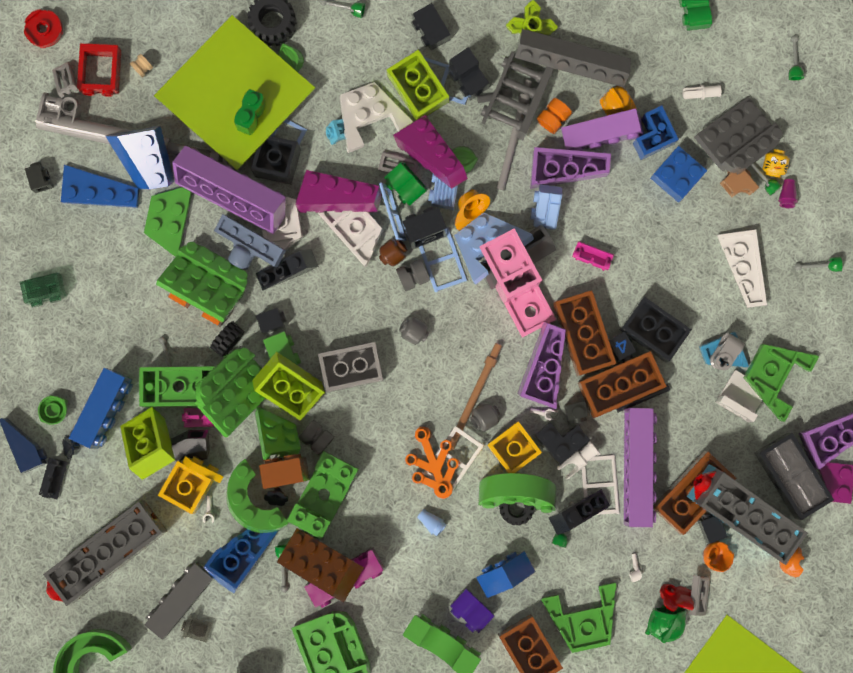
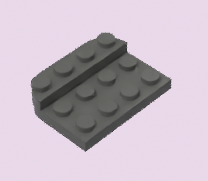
M747 97L700 131L694 138L723 172L727 170L738 175L775 148L780 142L783 132L777 123L771 125L753 101Z

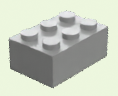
M375 342L318 354L327 393L384 381Z

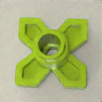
M531 0L524 7L525 19L513 17L505 25L511 34H521L522 29L550 36L558 28L551 19H541L539 17L541 7L534 0ZM529 24L534 25V29H531Z

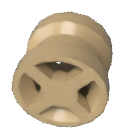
M141 53L137 56V60L129 63L142 78L145 76L146 71L153 69V66Z

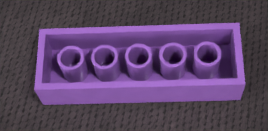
M184 146L174 159V180L179 186L272 234L275 233L284 220L286 197L280 192L267 188L263 183L251 180L247 175L234 171L230 166L218 163L214 158L207 157L194 148L191 149Z
M628 408L624 410V525L628 527H653V523H656V511H653V503H656V491H653V483H656V472H653V464H656V452H653V444H656L657 435L656 432H653V424L656 425L657 415L653 413V408Z

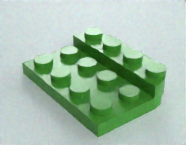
M188 242L187 245L178 250L177 256L157 279L156 285L217 320L224 322L243 297L248 274L243 269L232 265L227 259L204 246L198 245L195 242Z
M247 348L236 349L225 355V358L195 386L197 400L195 403L197 407L225 438L265 399V397L254 391L252 380L262 368L253 359L256 355Z
M332 611L291 628L308 673H370V662L356 625L347 612Z

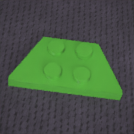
M183 187L151 196L144 234L175 257L181 248L192 195L191 191Z
M257 407L255 417L263 460L269 459L270 455L277 454L279 458L286 455L299 454L301 447L296 424Z

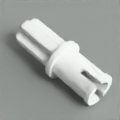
M700 85V87L684 88L682 94L684 99L701 98V100H704V98L721 97L722 90L721 85Z

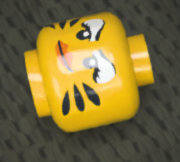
M774 149L773 152H768L765 155L762 167L763 171L766 172L765 175L777 178L785 175L790 158L782 150Z

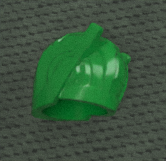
M662 605L661 608H653L645 634H651L664 644L678 640L683 635L686 627L687 609L678 607L675 612H671L665 605Z

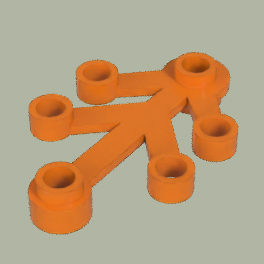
M419 427L415 431V438L422 443L429 463L418 458L416 454H408L405 461L408 465H416L433 473L435 480L425 477L422 472H415L412 475V480L414 483H422L433 488L437 497L442 499L448 498L453 492L451 480L455 470L460 466V462L457 458L449 459L447 462L448 470L444 478L441 469L448 452L453 448V443L450 440H443L440 443L441 450L436 459L429 441L432 436L431 430L428 427ZM421 431L425 433L424 438H421L419 436V433ZM445 442L449 443L448 449L444 448ZM410 456H413L415 459L413 463L409 461ZM452 460L456 461V467L451 466ZM417 474L421 475L420 481L416 480ZM441 485L446 488L444 493L440 491Z

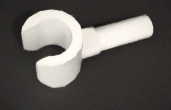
M530 408V413L545 416L547 420H557L550 416L551 412L558 413L555 409H547L545 411Z
M207 496V509L203 516L204 523H206V516L208 515L212 517V523L216 518L212 512V496Z
M632 554L634 571L629 572V576L632 582H636L641 579L642 574L638 567L637 554Z

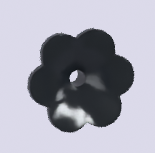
M65 435L62 440L63 454L69 460L72 459L74 450L80 449V444L77 442L73 443V440L69 439V435Z
M278 487L264 495V500L268 501L270 505L284 506L285 502H288L289 499L288 496L284 495L281 488Z

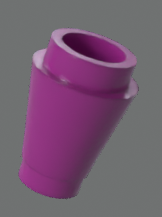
M784 180L778 199L780 207L794 208L798 202L795 180Z

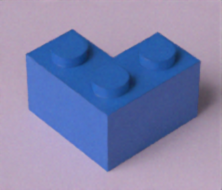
M659 106L643 115L641 120L648 133L636 138L633 146L640 160H643L675 145L679 140L663 106Z
M516 551L506 556V561L505 559L500 560L494 564L495 567L491 564L481 570L483 573L476 578L487 598L514 588L536 572L525 551L519 554Z

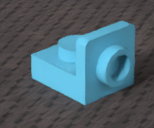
M342 119L333 120L326 127V136L330 140L331 145L336 144L339 140L346 139Z

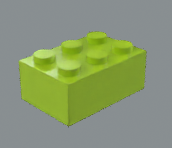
M419 49L386 69L387 77L415 120L424 115L427 117L449 103V95Z
M278 352L272 356L252 380L255 392L300 421L325 393L322 381Z
M153 407L120 426L128 467L142 480L175 461L166 420Z

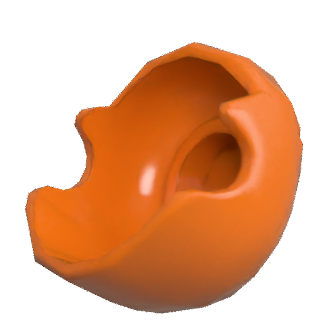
M716 541L708 544L704 549V563L714 571L725 572L733 564L734 553L729 550L726 543Z
M798 547L786 565L779 561L783 572L795 578L802 574L804 569L799 564L801 560L805 559L802 556V549Z

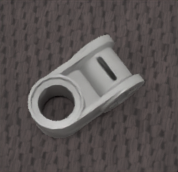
M727 332L721 338L717 348L710 357L711 366L715 369L728 370L743 350L745 343Z

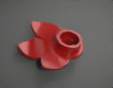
M663 584L661 586L660 596L663 599V604L671 612H675L678 607L689 610L694 609V601L691 598L690 589L683 586L675 587L672 584Z

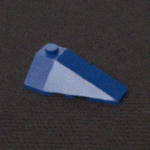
M248 529L226 545L217 549L205 564L204 569L219 584L235 594L278 531L258 533Z

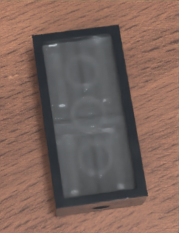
M786 433L754 452L794 519L803 520L834 501L793 433Z

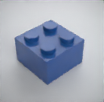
M678 146L650 179L679 203L707 170Z

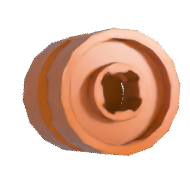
M553 98L547 105V110H543L536 120L548 132L555 134L562 126L561 122L566 121L571 116L572 111L561 100Z

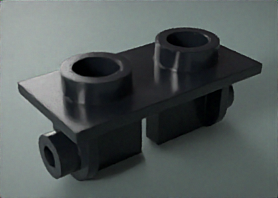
M49 457L39 495L44 498L58 500L68 462Z

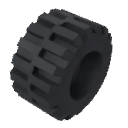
M254 0V5H250L247 21L251 32L264 43L266 42L268 46H272L273 43L279 46V42L283 41L285 44L288 42V37L292 38V32L296 31L295 24H297V20L290 2L288 3L287 0ZM269 12H278L283 16L282 22L274 28H267L261 24L263 17Z

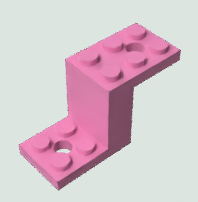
M515 228L479 246L497 280L496 290L522 338L542 328L544 322L550 324L556 320L539 288L542 279ZM503 250H508L511 252L512 257L510 260H503L500 253ZM533 307L536 312L535 316H526L525 309Z

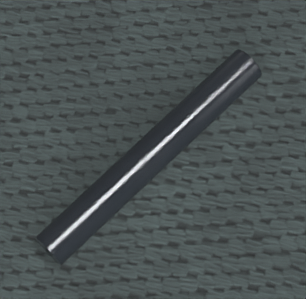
M666 384L667 387L617 408V413L670 391L669 385Z

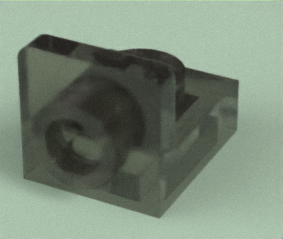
M190 616L182 624V637L207 642L213 623Z

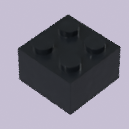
M270 136L256 150L251 167L254 176L292 185L301 153L298 142Z
M429 207L423 210L422 214L417 216L416 214L409 215L402 221L404 232L412 250L447 236V227L439 207L435 209L434 207Z

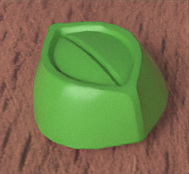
M283 43L277 55L299 72L304 63L302 53L297 48Z
M458 146L452 150L463 165L465 172H470L478 161L472 149L466 146Z
M57 396L44 398L38 406L40 421L49 425L60 423L67 414L68 400Z

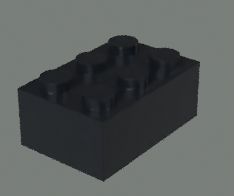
M645 296L639 300L619 329L621 332L625 331L627 336L666 363L671 361L692 331V329Z

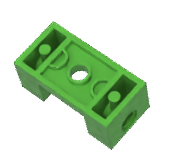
M215 366L139 367V407L197 406L195 403L197 401L195 386ZM177 381L184 383V389L181 392H177L174 389Z
M323 451L299 502L295 504L287 519V522L319 539L324 538L359 471V468L326 451ZM321 489H327L330 492L327 500H322L319 497Z

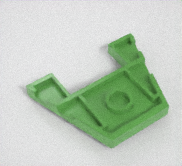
M761 344L743 378L778 420L785 422L793 407L777 398L778 393L794 364L808 372H812L819 356Z
M615 582L598 586L602 604L600 607L563 614L558 594L541 598L542 603L572 653L610 645L613 608L615 604Z

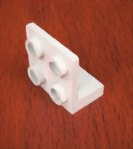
M735 370L715 403L747 422H754L758 416L755 412L762 399L745 381L744 375Z

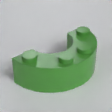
M244 459L233 470L228 481L226 501L230 513L240 525L254 532L271 533L285 528L288 522L278 507L272 510H262L250 502L247 495V487L256 474L246 459Z
M506 473L488 476L479 483L478 505L491 509L503 503L515 504V502H520L524 505L534 506L536 510H541L543 513H551L556 510V485L546 478L529 474Z
M421 614V616L415 615L403 633L405 638L441 658L457 673L474 672L481 661V652L473 647H468L466 645L467 641L461 636L457 635V637L451 635V630L441 624L439 627L432 623V620L426 615Z
M106 629L88 630L73 637L64 644L56 656L53 673H79L80 661L89 652L100 653L111 662L130 651L132 647L127 640L113 631Z

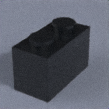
M432 3L412 14L413 21H411V24L416 32L420 31L422 35L420 39L425 47H429L432 51L451 40V34Z

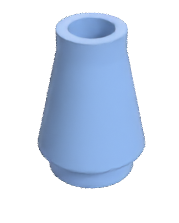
M425 509L417 517L431 535L438 536L447 525L443 519Z

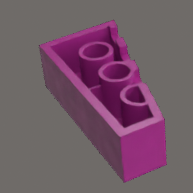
M426 115L393 134L397 146L402 151L404 150L411 158L420 162L425 169L434 173V176L451 189L468 179L463 165Z
M306 170L295 205L300 213L315 211L316 213H324V211L377 212L382 193L378 185Z
M374 547L351 559L364 567L353 586L355 589L364 585L365 580L371 577L374 579L383 574L384 566ZM311 583L305 585L304 588L315 608L318 606L323 608L332 603L331 599L334 597Z

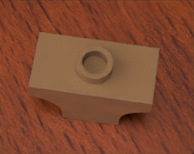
M747 169L738 175L737 173L727 171V177L720 183L731 197L740 192L747 193L750 196L759 188Z

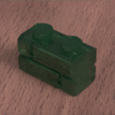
M60 273L20 281L23 301L25 304L31 305L32 308L42 306V302L49 300L50 303L60 302L62 297H66Z

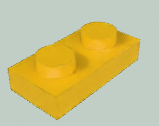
M187 456L184 457L182 464L187 468L218 483L222 481L224 476L218 473L219 469L211 464L207 467L203 465L204 461L195 456L192 459Z

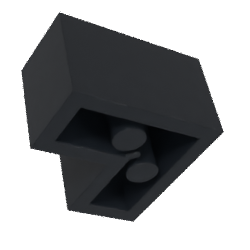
M469 47L449 60L448 68L450 72L448 74L453 82L457 81L461 86L459 90L464 97L468 96L471 101L489 89L490 83L479 69V61Z
M551 422L534 435L558 465L563 464L590 441L578 425H575L565 435L561 436Z

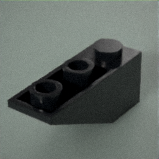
M312 249L299 250L282 259L278 267L270 265L257 272L256 276L262 291L303 275L319 266Z
M188 430L170 439L176 461H183L185 456L191 459L193 456L201 460L208 459L210 452L208 430Z
M602 489L550 516L549 520L556 534L559 535L572 530L610 507V504Z

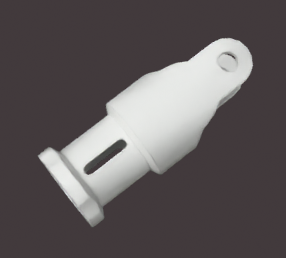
M589 441L584 448L573 454L563 464L558 465L557 470L562 469L567 464H575L574 469L565 476V479H569L585 467L590 459L596 455L599 456L601 453Z

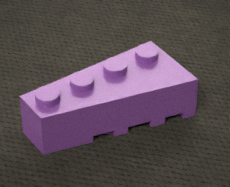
M637 109L561 127L566 150L583 151L585 148L596 149L604 144H616L623 140H632L644 135L641 116Z
M534 147L530 189L538 188L540 184L551 186L607 177L610 173L611 154Z
M546 322L543 323L517 393L519 396L557 409L565 329Z
M853 412L798 433L807 456L815 469H821L826 463L835 459L847 448L853 446Z

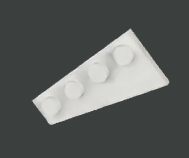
M756 230L717 235L746 307L766 306L767 301Z

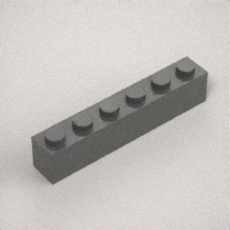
M525 29L521 31L515 53V58L620 87L625 86L630 75L631 58Z

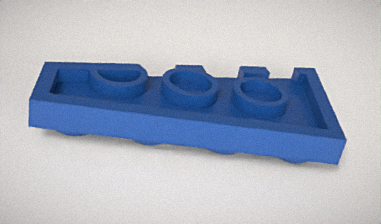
M64 165L61 192L62 203L138 208V188Z

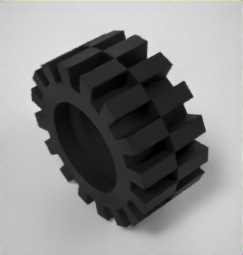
M231 321L215 337L210 348L223 358L240 341L245 331Z
M503 503L499 505L502 518L511 525L520 526L526 524L531 520L535 511L534 506L524 505L522 514L513 515L509 510L510 504Z

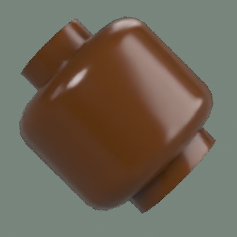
M391 238L379 248L381 254L379 259L384 265L389 264L395 267L406 258L407 247L402 241Z

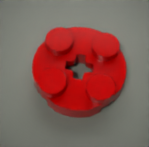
M35 10L25 19L24 34L37 47H51L63 35L61 20L50 10ZM41 25L48 26L46 32H39Z

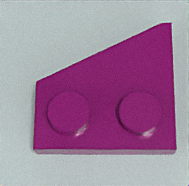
M826 463L819 471L823 483L834 499L832 502L851 504L853 465Z

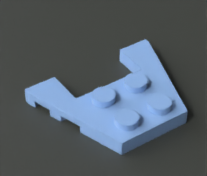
M483 212L454 236L471 278L476 285L489 275L487 269L479 262L484 257L479 246L514 228L524 246L534 239L533 235Z

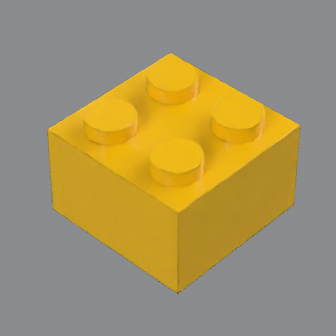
M519 421L487 444L507 473H516L542 453Z
M177 461L158 496L190 514H195L214 480L187 468L182 464V461Z

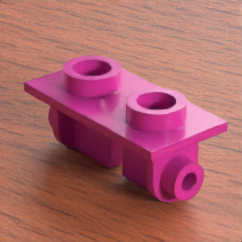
M578 241L572 257L576 258V261L579 260L587 264L591 263L603 271L609 270L614 256L612 253Z
M184 408V414H182L184 427H215L199 408Z

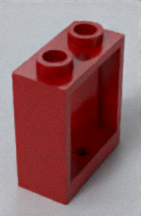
M80 43L77 88L83 95L94 96V93H102V96L113 97V94H119L122 50L118 45ZM87 56L112 57L110 85L85 84Z

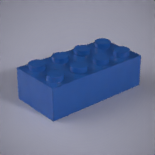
M103 368L69 439L89 449L103 447L107 440L105 435L108 429H112L116 422L114 417L117 411L120 412L125 402L123 399L125 394H129L132 390L133 384L131 382L133 379L112 369Z

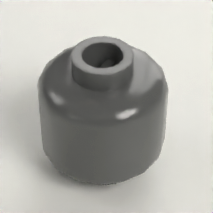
M414 316L409 319L405 318L399 328L401 337L414 345L419 344L421 341L424 342L429 335L427 324Z
M484 403L472 411L470 420L475 429L487 431L499 423L498 416L500 412L495 405L492 406L489 403Z

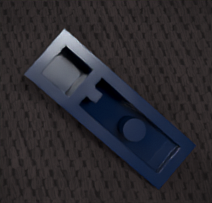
M8 418L0 419L1 427L20 473H26L47 464L45 460L47 459V454L44 448H41Z

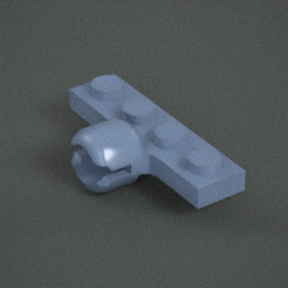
M222 214L214 229L216 233L233 242V249L228 257V261L240 269L247 270L256 256L272 266L278 267L286 252L285 249Z

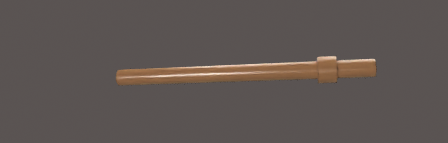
M495 343L490 355L486 357L485 366L459 419L457 427L461 430L464 429L492 367L494 368L497 363L496 358L502 348L497 343ZM458 432L450 440L453 443L451 450H454L461 435Z

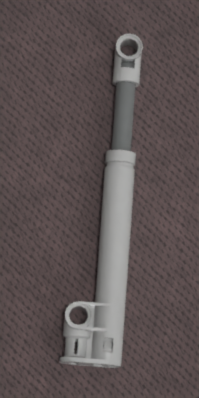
M44 92L41 97L36 117L37 129L110 144L105 137L106 135L134 131L80 119L82 107L72 97L56 98L50 96L47 92ZM70 104H75L74 109L72 111H68V106ZM164 137L168 154L177 156L184 146L198 150L207 157L214 158L224 166H230L214 149L211 151L171 142L170 138Z

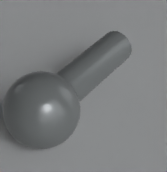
M509 88L499 90V94L512 99L513 94ZM493 93L477 96V102H490Z

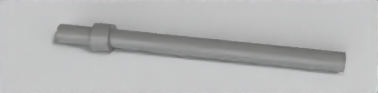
M525 80L524 85L531 88L532 81ZM525 93L519 94L518 102L525 105L529 104L530 96ZM517 110L515 120H523L524 114H522V111ZM514 127L512 128L497 189L502 191L505 189L518 139L516 137L519 131H516Z

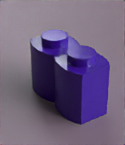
M467 588L450 605L452 608L450 612L458 619L462 617L467 622L465 626L472 633L475 630L480 633L495 616Z

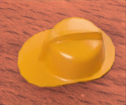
M620 86L612 87L600 99L601 107L607 116L637 109L629 93Z
M471 189L460 197L458 201L460 211L455 218L456 229L462 230L485 212L490 204L488 195L479 194L476 190Z

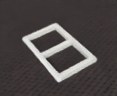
M457 426L454 427L446 440H451L454 434L458 432L477 445L478 448L467 464L459 460L460 467L463 470L453 483V490L484 447L483 443ZM441 448L435 455L436 459L438 458ZM448 453L447 458L449 459L455 458L450 453ZM427 470L424 471L425 475L435 480L432 473Z
M614 454L610 456H596L589 460H612L613 482L587 484L585 467L581 469L584 498L588 496L587 488L614 486L616 509L603 510L597 515L620 514Z

